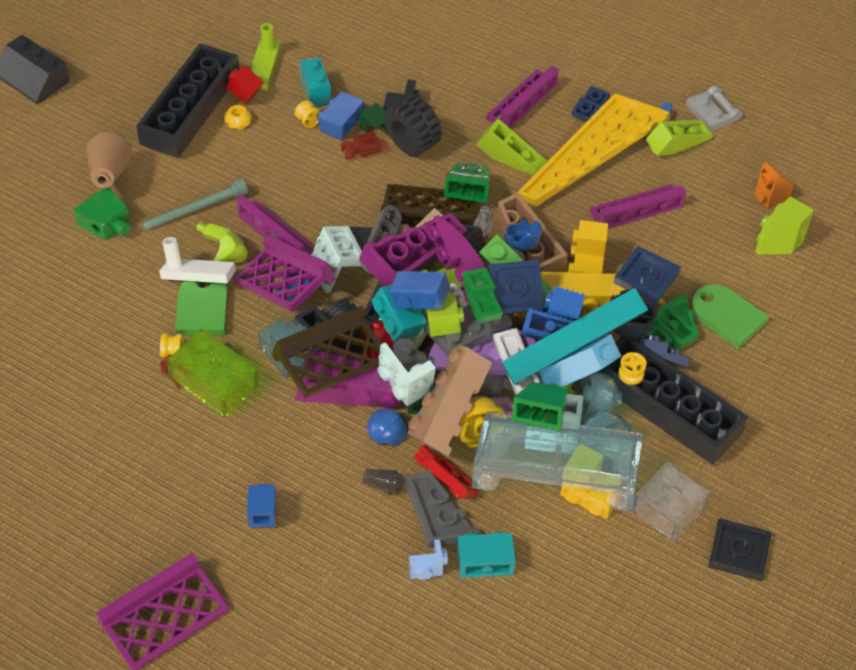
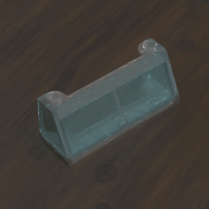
M486 412L473 466L472 488L492 490L499 484L500 477L606 492V499L611 507L632 512L639 476L643 434L563 423L561 431L512 421V415Z

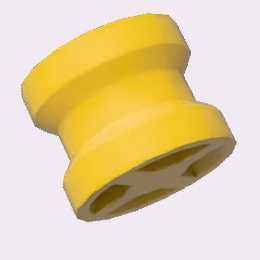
M306 100L296 107L295 116L298 120L302 121L306 128H313L319 123L318 116L321 111L315 108L311 101Z
M162 333L160 356L167 358L169 355H172L175 358H182L184 351L183 334L170 336L168 333Z
M634 352L625 354L621 359L619 368L620 379L630 385L640 383L644 378V371L646 369L645 358L641 354Z

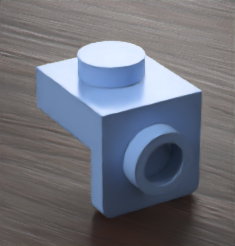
M440 539L434 540L433 554L409 556L410 579L426 580L434 576H443V565L448 564L446 548L441 549Z

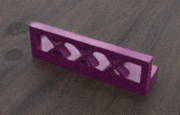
M551 66L545 73L536 70L486 115V120L494 123L499 119L496 115L501 114V119L499 120L511 128L557 86L559 69Z
M670 184L591 207L590 213L596 222L608 223V229L682 208L686 190L683 186L674 188Z
M243 195L236 198L238 217L264 239L271 236L310 255L312 254L315 247L256 199L250 202Z

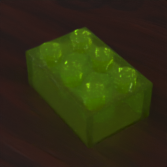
M202 328L167 359L169 377L224 418L258 387V369Z

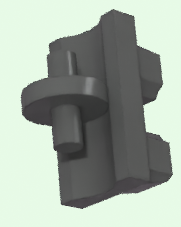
M400 338L394 343L393 353L407 372L416 364H422L427 361L425 354L416 350L414 343L410 339Z

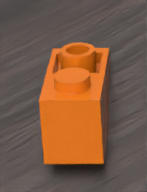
M764 162L754 195L759 202L769 209L780 202L784 203L791 196L794 184L780 169L768 162Z

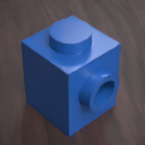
M267 484L248 486L247 518L249 527H276V486Z

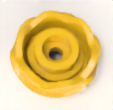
M235 105L227 110L224 120L230 128L242 130L250 125L252 115L246 107Z

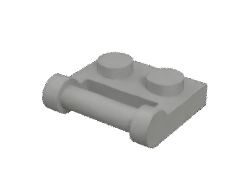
M717 85L712 86L706 92L686 99L685 105L698 120L704 121L710 131L734 123L741 119L743 115L739 108H735L724 97L722 90ZM715 99L728 114L725 115L712 100Z

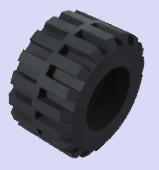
M409 95L386 110L385 124L387 131L396 146L407 155L417 157L440 142L442 131L439 119L429 104L419 96Z

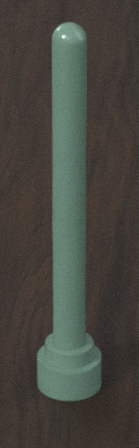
M242 178L237 179L227 189L146 220L143 223V227L149 230L229 197L248 195L247 186Z

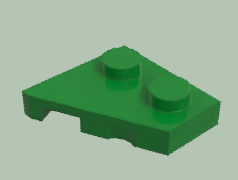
M685 293L659 307L654 324H659L673 339L672 344L678 350H682L694 343L699 337L697 326L693 322L692 311L689 310L687 305L688 298Z

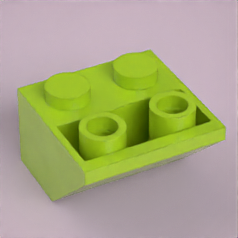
M791 196L784 203L780 202L771 215H766L761 222L760 227H762V230L756 239L758 244L755 253L758 255L792 254L804 241L814 210Z

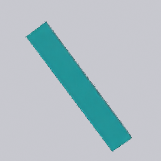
M636 288L501 363L515 385L647 312L648 309Z

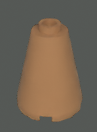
M103 131L89 140L86 154L93 184L100 188L110 187L130 164L132 147L124 140L121 134Z

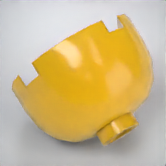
M475 396L471 398L473 405L469 414H465L459 421V426L462 429L458 436L469 447H481L494 441L492 436L497 432L501 434L507 424V416L494 400L485 396Z

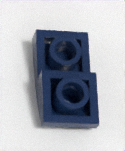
M591 86L584 98L581 97L571 115L587 122L610 99V93Z
M645 335V339H635L671 365L688 367L689 357L682 356L680 350L668 349V343L660 342V337Z

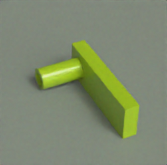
M270 23L261 25V38L250 69L264 81L261 89L266 90L269 88L281 50V41L274 40L273 25Z

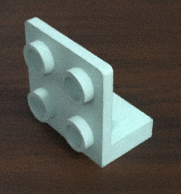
M349 226L323 227L311 255L326 261L336 279L342 267L361 266L359 257L362 251ZM335 281L331 285L321 284L325 293H331Z
M386 343L380 345L378 372L384 381L388 380L391 384L392 391L398 400L402 399L405 405L409 406L429 392H432L435 367L430 360L424 364H416L407 372Z

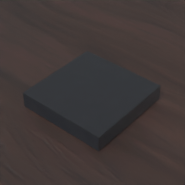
M719 518L708 568L762 582L771 531Z

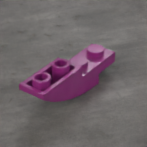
M434 216L428 227L429 238L434 241L438 259L440 262H443L445 270L455 268L456 279L461 282L465 300L470 304L462 274L465 271L485 268L468 240L454 226L441 216Z

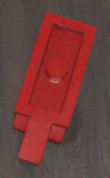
M421 445L414 456V459L421 467L426 466L433 472V476L438 481L446 483L451 488V493L460 499L476 497L480 488L445 457L438 456L427 445Z

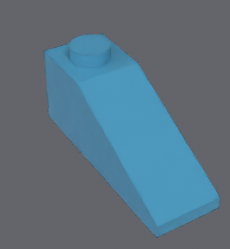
M605 334L537 373L542 384L554 383L559 387H563L603 369L621 355L611 334Z

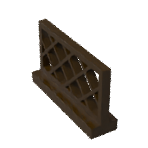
M387 184L380 212L388 205L396 207L402 216L400 225L408 224L410 228H415L434 208L443 216L452 213L461 224L473 225L476 201H469L463 204L460 201L462 199L445 197L447 199L441 202L437 198L444 197L445 189ZM391 192L401 193L402 195L395 197ZM416 195H423V196H425V197H423V198H421V199H417L415 196H416ZM409 199L412 203L405 205L403 201ZM430 201H431L433 204H435V205H433V206H431V207H427V206L425 205L426 203H428V202H430ZM454 204L457 207L451 210L447 206Z
M362 307L276 341L271 355L276 362L281 361L304 398L379 367V358L375 360L366 357L367 349L377 351L380 355L381 343L365 321L366 313ZM362 329L367 337L366 341L352 337L353 332ZM332 340L346 341L345 350L331 346ZM350 343L364 347L362 355L348 351ZM319 348L326 350L324 359L311 355V349ZM329 352L343 356L342 363L339 364L327 360ZM295 356L305 359L303 368L292 365L289 358ZM346 357L360 361L359 367L354 369L345 366ZM311 361L322 365L320 373L306 369L307 362ZM325 366L339 370L338 376L333 378L323 375ZM304 375L317 379V385L308 389L303 381Z

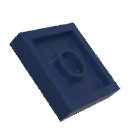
M638 246L615 275L613 283L624 289L632 290L636 288V290L649 295L648 299L652 303L655 301L657 304L679 275L681 267Z
M539 260L488 265L489 275L495 285L494 295L503 314L528 312L530 308L533 311L536 309L538 311L544 310Z

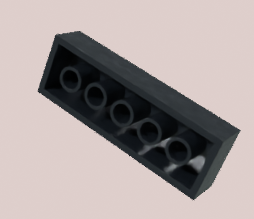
M199 43L136 125L139 145L179 158L228 91L226 88L230 81L228 76L235 69L239 71L238 55Z
M621 336L615 342L621 356L603 369L592 373L591 380L711 465H714L742 435L748 416L636 340ZM631 352L641 354L646 360L644 378L635 385L626 384L619 377L621 359L625 354Z

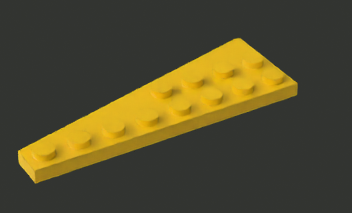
M615 93L517 193L520 194L526 203L537 207L652 132L661 121H668L670 119V112Z

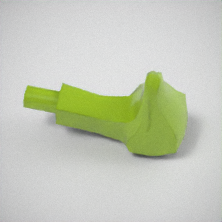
M200 222L197 224L196 230L203 233L205 238L220 243L219 251L214 261L234 262L236 264L246 259L247 249L243 240L235 232L212 223L206 225Z

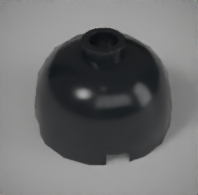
M625 289V290L620 291V294H619V295H616L615 297H614V295H613V296L611 297L610 301H612V300L616 299L617 297H619V296L625 294L626 292L630 291L631 289ZM638 290L637 292L648 309L647 312L613 330L619 336L628 339H636L646 335L652 330L658 315L656 302L652 303L648 299L649 295Z

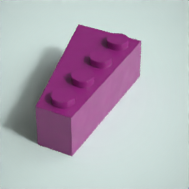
M452 213L441 216L463 236L466 234L467 229ZM432 220L425 222L417 228L411 227L406 229L401 234L384 237L382 241L373 244L371 242L364 245L359 260L383 286L393 285L397 271L421 272V270L427 269L439 260L435 243L428 235V227Z
M313 349L310 352L311 355L323 359L326 353ZM329 353L327 360L341 364L343 356ZM346 357L345 366L354 369L359 367L360 361ZM311 361L307 362L306 369L320 373L322 365ZM325 366L323 375L333 378L338 376L339 370ZM378 367L307 398H304L297 387L295 401L398 409L401 400L395 397L388 380L384 381L379 375ZM305 375L303 377V381L308 389L317 385V379Z

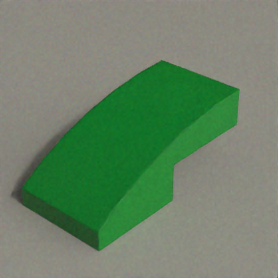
M487 268L463 272L462 277L465 290L477 323L501 319L503 312L494 295L495 285Z

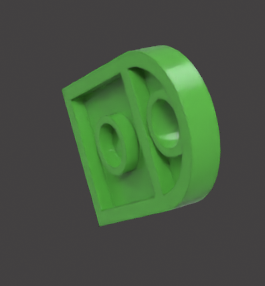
M186 280L182 283L178 294L176 334H183V336H225L228 300L225 283ZM203 283L209 284L207 288L198 287Z
M713 284L699 288L695 292L691 303V310L695 318L737 349L744 345L769 320L767 314L729 288ZM701 297H708L712 301L705 302L701 299Z

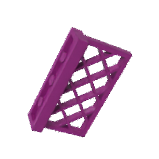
M268 236L263 241L266 248L233 278L237 285L291 312L301 305L322 283L331 285L336 280L326 261L271 236ZM268 257L271 258L270 262L262 264ZM285 265L284 269L275 271L276 267ZM269 270V273L260 275V272ZM299 272V275L290 277V274ZM254 274L253 278L246 279L249 275ZM284 276L283 280L274 282L275 278ZM314 278L311 283L304 285V281ZM268 281V284L259 286V283ZM298 283V287L288 289L289 285ZM282 288L281 292L273 294V290ZM297 295L291 302L287 301V297Z
M191 553L96 612L98 624L103 631L105 630L130 669L139 670L228 612L229 607L198 565L197 558ZM196 575L203 583L201 592L185 589L187 581ZM169 592L180 594L178 606L162 605L163 596ZM184 595L200 597L197 610L181 608ZM203 598L215 600L220 607L212 613L200 611ZM145 607L156 609L154 621L137 620L139 611ZM160 610L176 613L173 626L157 623ZM179 614L195 616L194 625L189 628L177 627ZM120 623L132 624L129 638L117 636L112 628ZM136 625L152 628L149 641L133 639ZM155 629L172 631L170 640L164 644L153 642ZM122 643H127L126 649ZM131 644L147 647L146 655L136 662L129 655Z

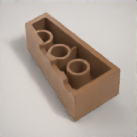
M516 193L499 201L498 220L504 235L508 226L519 224L522 220H526L530 225H533L534 221H539L542 225V235L537 247L526 252L510 248L524 261L539 260L540 272H567L568 254L520 194Z
M461 345L450 353L448 357L449 363L437 375L435 379L436 385L432 392H429L422 401L423 407L419 414L411 419L409 431L407 432L410 436L448 457L452 450L448 445L452 437H458L462 429L459 426V421L465 414H469L473 405L471 396L479 392L492 365V362L468 347Z

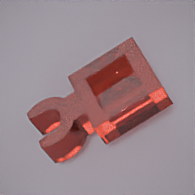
M374 131L354 136V142L344 141L341 143V151H345L346 159H352L359 153L361 157H366L382 152V144Z

